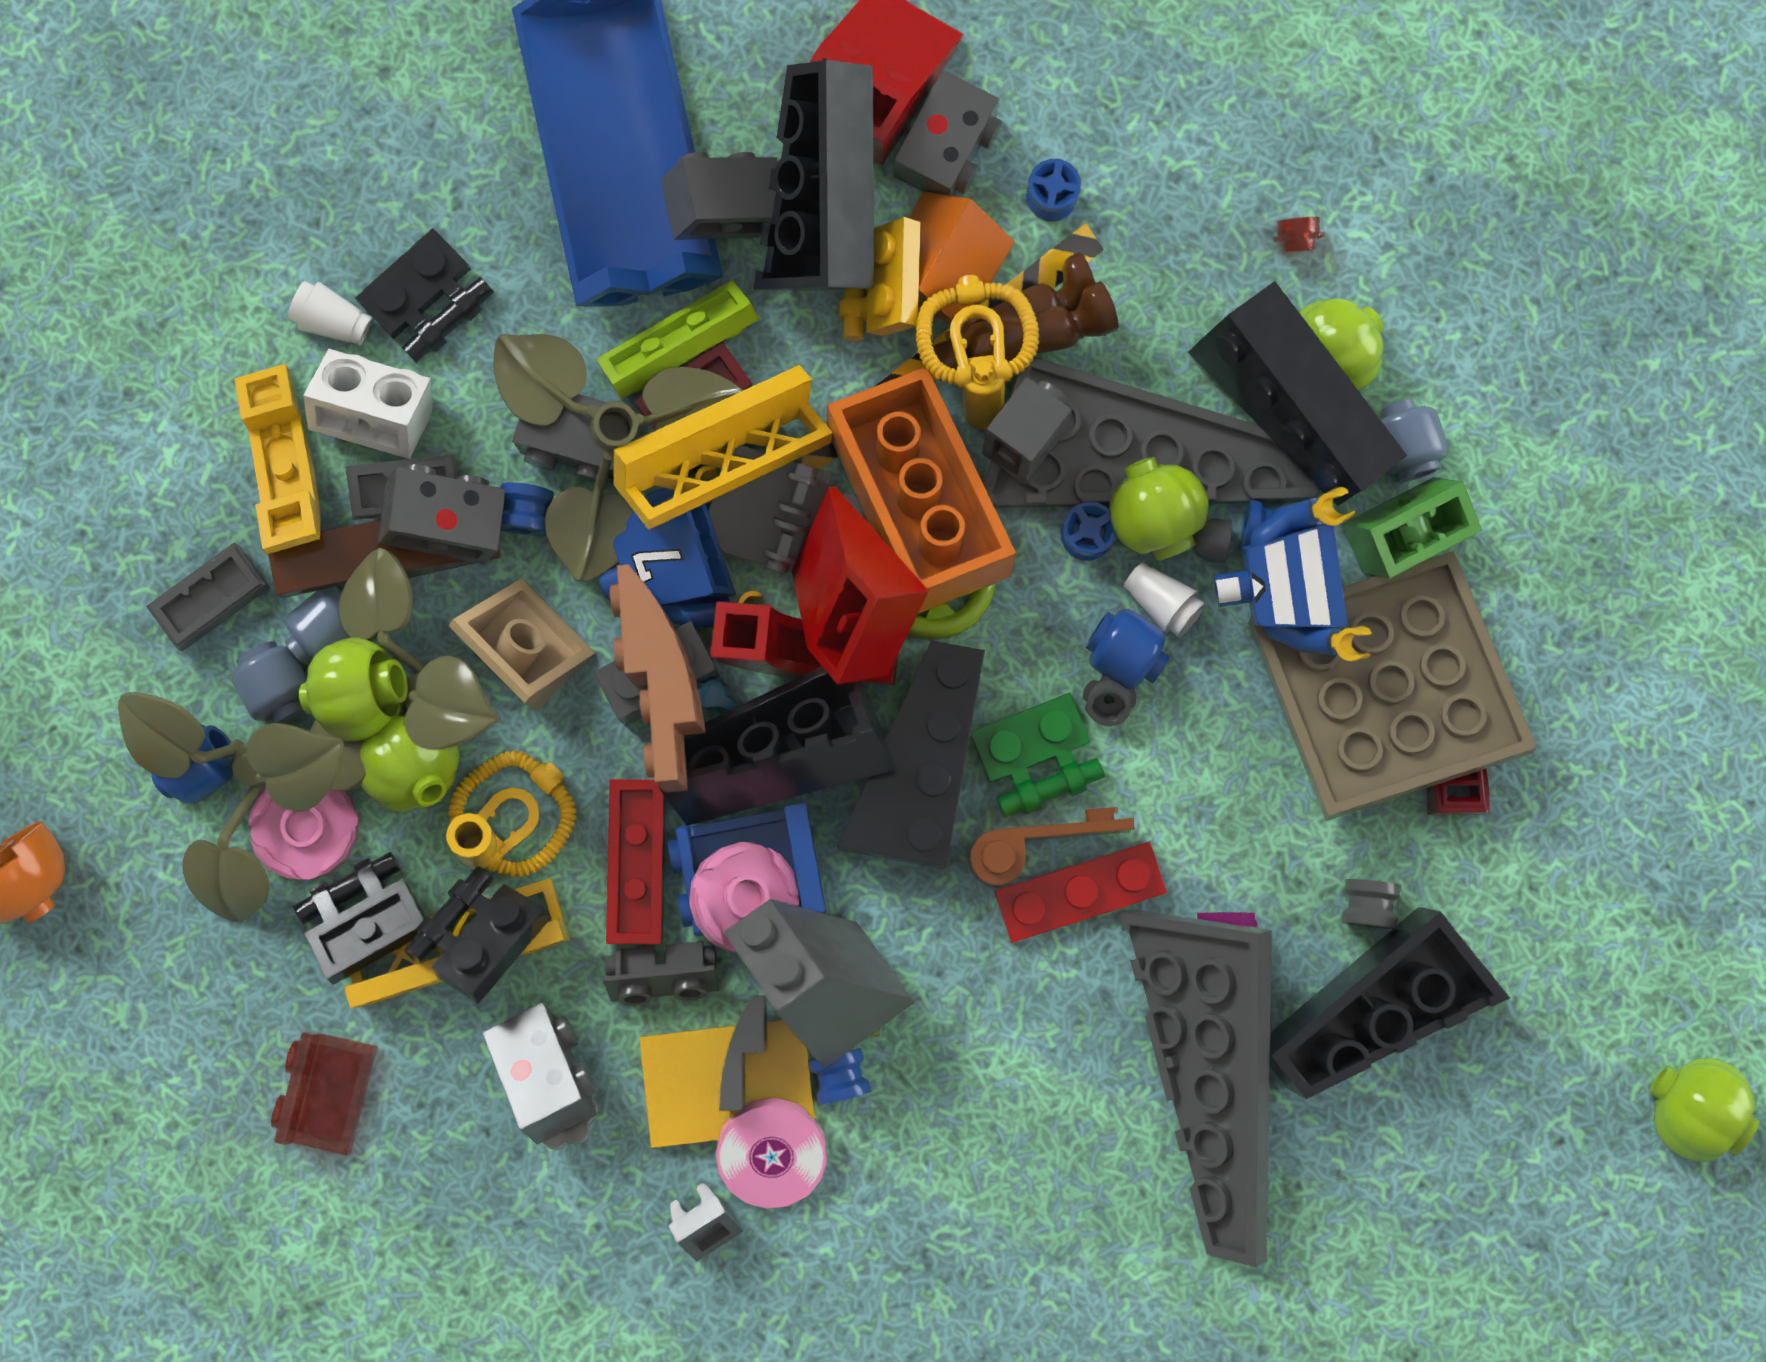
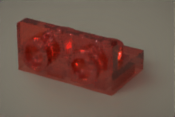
M317 1031L303 1032L300 1041L294 1040L288 1051L285 1064L286 1073L291 1074L286 1095L278 1097L271 1118L272 1128H277L274 1142L282 1145L295 1143L343 1155L351 1154L378 1045Z

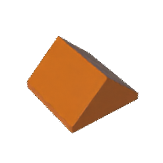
M923 191L909 215V219L920 222L918 307L921 308L928 297L937 294L939 291L943 292V290H949L950 288L956 289L958 280L966 275H976L979 281H983V285L986 283L991 284L1013 247L1015 241L972 199ZM958 302L956 304L951 303L950 306L947 305L937 311L934 316L951 324L955 314L960 310L972 305H979V303L959 306Z

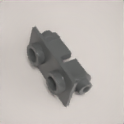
M704 941L665 945L666 964L656 965V950L654 946L616 949L615 955L605 956L606 976H603V982L610 1001H619V1003L626 1006H640L649 1003L652 997L673 995L679 1000L692 1001L705 997L707 992L719 991V983L714 968L717 967L715 945L704 946Z

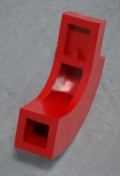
M716 602L710 657L745 670L795 679L822 666L807 649L800 618L782 614L768 605ZM898 656L888 676L861 680V682L895 686Z

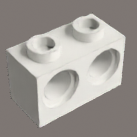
M328 349L303 395L308 430L407 459L411 458L433 410L431 378L421 376L408 369H397L367 360L359 355H349L332 349Z

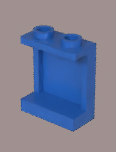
M805 802L783 806L784 809L690 827L687 825L675 827L677 840L668 841V847L674 874L683 872L687 894L678 895L680 916L684 928L693 926L695 936H704L695 924L689 905L691 881L700 864L713 852L739 842L754 843L781 854L794 870L800 893L799 907L821 913L827 912Z

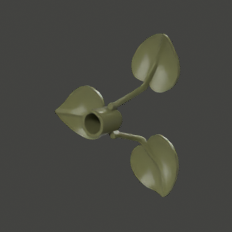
M501 334L495 343L494 374L498 390L509 410L520 420L541 427L553 424L559 418L563 407L571 412L588 416L592 419L590 425L591 437L594 443L604 450L593 492L583 487L568 488L551 501L545 516V531L549 544L576 581L585 582L596 578L617 563L618 559L613 542L616 536L626 530V522L634 512L622 495H603L609 469L614 458V450L630 443L637 433L638 426L655 424L656 431L733 396L742 390L730 380L716 373L698 368L674 367L660 371L644 386L642 398L645 407L651 415L635 414L631 407L622 402H609L598 409L594 405L587 406L572 400L583 390L587 371L582 355L571 343L557 336L547 334Z
M378 548L372 551L360 563L344 586L339 602V616L343 629L351 638L358 637L372 641L378 637L382 647L415 670V675L407 678V698L403 702L405 704L404 707H400L399 715L406 713L405 730L412 742L419 747L430 750H441L465 743L495 725L499 721V717L486 699L477 676L466 662L452 656H441L428 664H424L392 641L389 632L402 630L410 620L413 595L410 581L399 560L390 551ZM380 709L383 713L386 712V709ZM316 720L314 721L310 730L311 733L334 737L326 732L321 724ZM364 740L344 741L341 764L330 791H347L362 783L366 775L360 757L361 746Z
M141 692L123 693L118 701L123 739L133 759L145 770L160 777L178 778L189 770L191 760L198 764H203L232 755V770L235 777L244 785L250 786L219 835L217 845L205 840H196L189 845L183 858L184 878L195 898L214 914L230 921L243 922L256 913L266 902L269 893V879L265 868L250 852L237 847L229 848L231 836L259 792L265 787L271 799L284 809L306 811L315 807L325 798L337 777L343 753V739L317 735L292 725L272 723L256 730L245 744L239 739H235L227 746L210 751H200L198 749L204 743L205 732L198 720L189 711L172 701Z

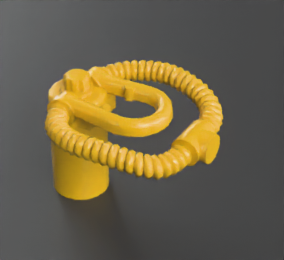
M966 275L958 280L956 289L950 288L949 290H943V292L939 291L937 294L928 297L927 301L922 304L916 323L917 332L915 335L917 337L915 340L917 342V352L920 354V359L923 360L922 364L926 366L931 375H934L936 379H942L943 382L955 383V385H958V388H962L965 421L973 428L986 430L1005 405V382L1011 381L1013 375H1018L1019 372L1025 370L1024 368L1029 367L1030 362L1033 361V357L1036 355L1040 335L1033 308L1019 289H1015L1013 286L1009 287L1007 284L1002 285L998 283L996 285L994 282L991 285L989 283L983 285V281H979L976 275ZM990 297L992 300L996 298L997 300L1001 299V301L1011 303L1019 315L1024 333V343L1016 358L1009 362L1005 360L1004 326L1000 316L993 309L986 306L972 305L963 308L955 314L950 324V338L958 365L957 370L947 367L940 362V359H938L933 350L931 337L933 317L937 311L947 305L950 306L951 303L956 304L958 302V306L985 302V298L989 300ZM972 318H982L991 325L993 335L990 336V344L994 346V355L967 358L965 351L967 340L962 339L961 328L966 321Z
M508 750L505 753L500 752L498 756L494 755L493 759L488 758L487 762L485 761L482 765H478L477 769H473V773H468V777H464L463 781L459 782V786L455 787L456 792L452 793L453 798H450L449 802L451 804L448 805L450 811H448L447 815L450 816L448 819L450 825L447 829L446 838L449 847L459 862L468 869L474 870L479 866L490 873L497 871L498 875L503 873L504 877L510 874L512 878L516 877V875L521 878L523 874L528 876L529 873L534 874L536 870L540 871L541 867L545 868L547 863H551L552 859L556 858V854L560 853L559 849H563V844L567 843L566 839L570 838L569 833L573 832L572 827L575 826L573 821L577 819L574 814H576L577 810L573 808L576 805L572 801L573 796L569 795V791L565 790V786L562 785L564 775L550 761L547 764L545 762L540 764L538 760L535 761L534 757H530L528 753L524 754L523 751L518 753L516 750H512L511 753ZM507 766H515L527 771L530 775L529 778L547 796L552 795V798H555L561 813L560 824L555 829L556 833L552 834L553 838L549 839L546 847L544 846L539 851V854L526 859V862L523 860L511 863V861L503 858L530 836L538 825L540 817L539 806L530 793L524 789L514 787L502 789L492 796L478 814H464L463 811L465 809L463 806L466 805L465 801L470 796L469 793L473 792L472 789H476L480 782L485 781L484 779H488L489 776H493L498 770H502ZM506 800H520L528 808V820L516 832L511 831L510 837L502 842L493 833L487 820L490 817H496L495 811Z

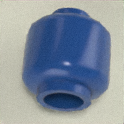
M1122 609L1115 615L1107 612L1085 646L1086 649L1091 651L1089 661L1091 667L1128 689L1137 687L1144 678L1154 683L1170 657L1162 651L1166 641L1165 632L1130 609Z
M201 724L205 732V740L198 750L210 751L231 743L227 735L217 727L211 725L206 727ZM226 756L203 764H198L191 760V766L184 775L178 778H165L152 774V781L157 790L165 797L175 798L183 803L195 804L231 780L233 776V756Z

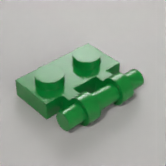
M1070 692L970 732L971 739L989 783L1010 776L1015 787L1014 791L997 797V802L1004 818L1023 810L1026 814H1030L1042 809L1041 803L1067 792L1071 796L1087 791V784L1105 778L1103 768L1097 757L1078 765L1071 752L1074 749L1089 744L1091 741ZM1055 757L1060 772L1032 783L1026 769Z

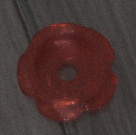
M1319 216L1278 220V236L1273 237V242H1284V252L1315 250L1316 239L1324 238L1326 232H1320Z

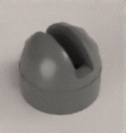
M1217 518L1207 520L1204 528L1192 535L1196 543L1193 548L1197 554L1208 561L1226 563L1231 540L1232 521Z

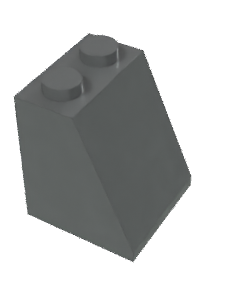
M769 899L724 931L775 1011L824 1069L915 1003L855 921Z

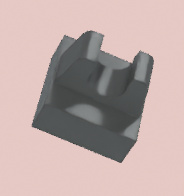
M700 1184L696 1187L697 1193L701 1197V1204L689 1212L678 1200L670 1204L673 1222L668 1226L676 1242L696 1262L743 1232L733 1212L705 1184Z

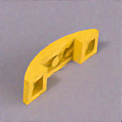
M282 364L234 378L241 420L249 431L260 503L256 504L255 507L263 551L267 555L320 539L321 518L315 470L309 441L287 365Z

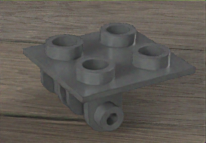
M741 445L735 448L733 456L755 460L765 455V452ZM792 461L713 499L709 514L722 552L767 565V568L779 572L792 573V569L796 564L799 553L828 490L832 473Z

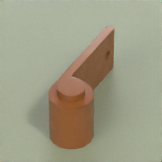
M1118 807L1085 810L1086 822L996 829L985 832L974 842L969 851V867L971 873L979 882L987 886H1003L1017 878L1025 866V841L1126 833L1135 829L1134 818L1114 819V813H1118Z

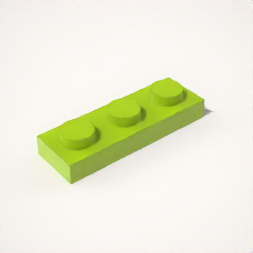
M732 279L596 358L622 400L634 392L642 391L647 382L660 371L689 364L702 352L725 339L737 336L745 327L756 322L759 318L751 302Z

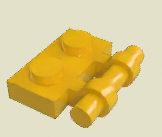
M903 217L874 227V288H868L866 297L865 288L844 289V299L839 301L838 318L843 320L844 340L862 341L864 339V321H867V333L882 337L917 327L920 255L919 221Z

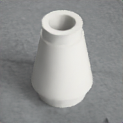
M303 281L291 302L287 319L298 324V330L361 346L371 326L373 317L364 314L363 311L321 282L313 285Z
M1144 562L1133 570L1124 583V588L1131 593L1134 599L1165 634L1171 631L1178 638L1182 637L1193 626L1206 607V604L1198 598L1199 591L1153 567H1149Z

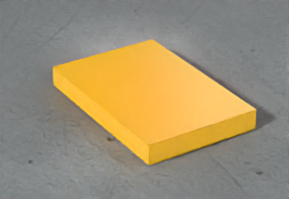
M783 1020L767 1021V1051L765 1053H745V1105L754 1100L780 1098L798 1103L816 1121L808 1049ZM736 1025L639 1037L651 1148L716 1141L719 1138L723 1124L730 1116L732 1118L735 1113L741 1111H719L722 1072Z

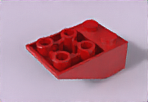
M859 0L819 45L809 62L831 60L873 66V160L884 165L963 39L964 34L906 0Z
M835 486L828 487L796 564L792 569V576L807 649L839 685L889 675L929 590Z

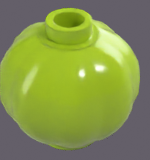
M1332 298L1317 300L1299 312L1358 391L1368 386L1377 377L1383 361L1384 343L1381 333L1384 331V324L1374 309L1369 306L1360 308L1351 300Z
M1154 456L1125 467L1124 471L1127 478L1112 493L1108 509L1111 511L1110 518L1116 538L1123 545L1138 554L1152 551L1156 561L1170 558L1192 548L1196 544L1192 535L1204 528L1209 511L1208 496L1201 481L1191 471L1181 466L1157 465Z
M358 637L342 639L325 646L313 657L308 667L307 681L302 683L299 688V700L304 712L308 715H313L315 720L322 725L323 729L332 736L342 738L346 742L361 741L379 733L394 716L399 715L400 703L404 702L407 698V678L400 662L389 657L386 651L377 643ZM380 709H386V712L383 713Z
M406 713L394 716L379 733L365 739L362 742L360 757L366 772L360 784L361 787L381 807L393 812L424 809L438 803L452 787L460 763L458 745L441 750H430L419 747L412 742L405 730Z
M1713 1058L1695 1059L1676 1070L1667 1065L1659 1072L1649 1088V1093L1656 1097L1654 1123L1657 1133L1670 1150L1684 1159L1708 1162L1718 1159L1726 1152L1736 1156L1748 1145L1758 1129L1759 1119L1752 1115L1756 1108V1102L1749 1082L1739 1070L1722 1060Z

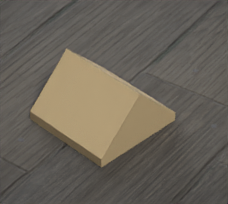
M522 578L457 616L449 624V627L526 705L535 711L552 697L595 654L592 648Z

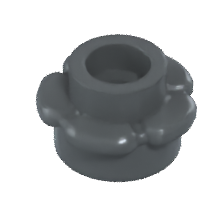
M1103 675L1099 681L1092 680L1086 685L1083 692V699L1087 702L1085 710L1092 720L1100 725H1119L1128 718L1131 708L1136 705V692L1134 688H1125ZM1107 695H1112L1115 699L1112 702H1107L1104 698Z

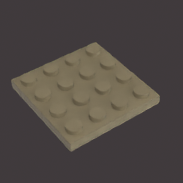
M1454 551L1427 559L1390 579L1374 576L1343 586L1348 627H1341L1339 629L1342 631L1346 628L1365 626L1371 630L1372 634L1354 635L1352 639V646L1356 652L1371 654L1367 659L1347 661L1343 660L1338 654L1327 655L1297 651L1268 638L1263 630V626L1255 625L1250 616L1248 624L1325 821L1532 754L1537 749Z

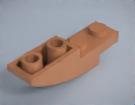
M628 564L617 565L618 584L610 586V602L614 617L621 618L622 637L614 639V657L618 671H624V674L636 687L648 685V689L640 690L642 719L644 723H651L652 743L644 745L646 774L648 778L654 777L655 783L665 792L688 790L684 735L705 733L702 703L695 675L682 641L671 620L654 595Z

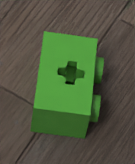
M1432 477L1342 524L1361 572L1388 579L1483 531L1464 482Z

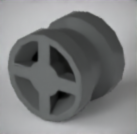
M1362 879L1345 880V891L1349 895V907L1342 912L1341 923L1397 929L1398 917L1393 913L1394 900L1400 896L1401 885Z

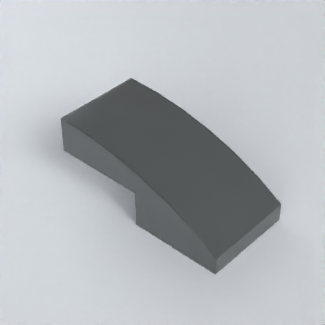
M765 995L752 996L734 1029L722 1072L719 1111L744 1109L745 1053H765L767 1051V997Z

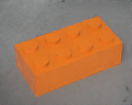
M926 367L827 404V426L833 432L832 444L870 526L929 590L919 613L1011 577L1016 557L1014 547L937 386Z

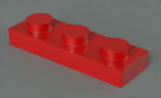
M609 779L606 944H663L666 797L658 788L655 780Z
M1149 841L996 890L994 893L1010 943H1014L1166 894L1167 891Z

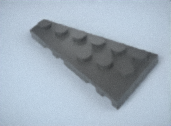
M1033 357L1034 359L1030 362L1029 367L1024 368L1023 372H1019L1012 395L1026 377H1029L1037 384L1043 380L1055 386L1066 396L1067 402L1065 405L1072 409L1064 434L1025 485L992 461L990 462L984 482V487L994 508L1076 506L1083 502H1097L1108 506L1112 493L1127 478L1124 468L1137 461L1154 456L1157 465H1178L1191 471L1204 486L1209 504L1248 503L1250 499L1261 501L1262 503L1301 502L1317 498L1319 492L1317 485L1257 424Z
M1140 910L1120 911L1118 915L1122 931L1129 930L1136 959L1130 960L1135 981L1142 980L1150 1009L1145 1019L1166 1100L1174 1101L1181 1128L1175 1131L1179 1150L1187 1151L1194 1183L1190 1187V1192L1206 1254L1256 1267L1267 1261L1272 930Z

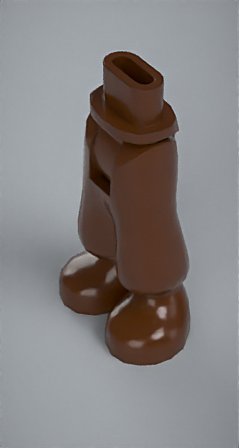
M1081 252L1067 257L1064 261L1063 286L1060 290L1055 291L1048 284L1039 283L1021 292L1031 304L1035 313L1034 316L1038 322L1037 327L1039 328L1038 333L1040 336L1038 338L1039 344L1036 354L1073 347L1083 337L1106 336L1117 331L1119 328L1118 317L1111 296L1101 281L1095 283L1090 266ZM1003 302L990 309H993L1000 316L1003 323L1005 360L1009 362L1016 358L1024 343V333L1021 320L1011 303ZM982 318L969 319L961 328L962 339L967 340V348L965 349L967 358L994 355V346L990 344V336L993 335V329ZM950 331L945 332L946 341L934 345L933 350L943 365L957 370L958 365L950 338Z

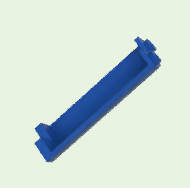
M523 0L512 8L513 18L576 306L604 307L627 305L638 302V296L650 295L659 291L663 292V296L673 295L696 289L722 278L723 272L715 239H673L660 181L677 164V160L680 157L695 152L661 0Z

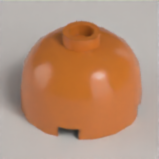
M37 821L1 842L3 845L0 846V924L8 923L20 917L23 918L26 924H30L45 915L56 905L50 897L63 884L66 872L64 853L56 837L43 821Z

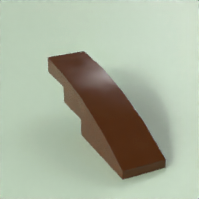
M381 520L324 530L320 532V539L268 554L275 592L280 598L332 587L343 590L355 569L372 551L378 548L388 550L395 555L404 568L408 579L476 563L379 545L378 537ZM499 546L498 551L489 560L501 558Z

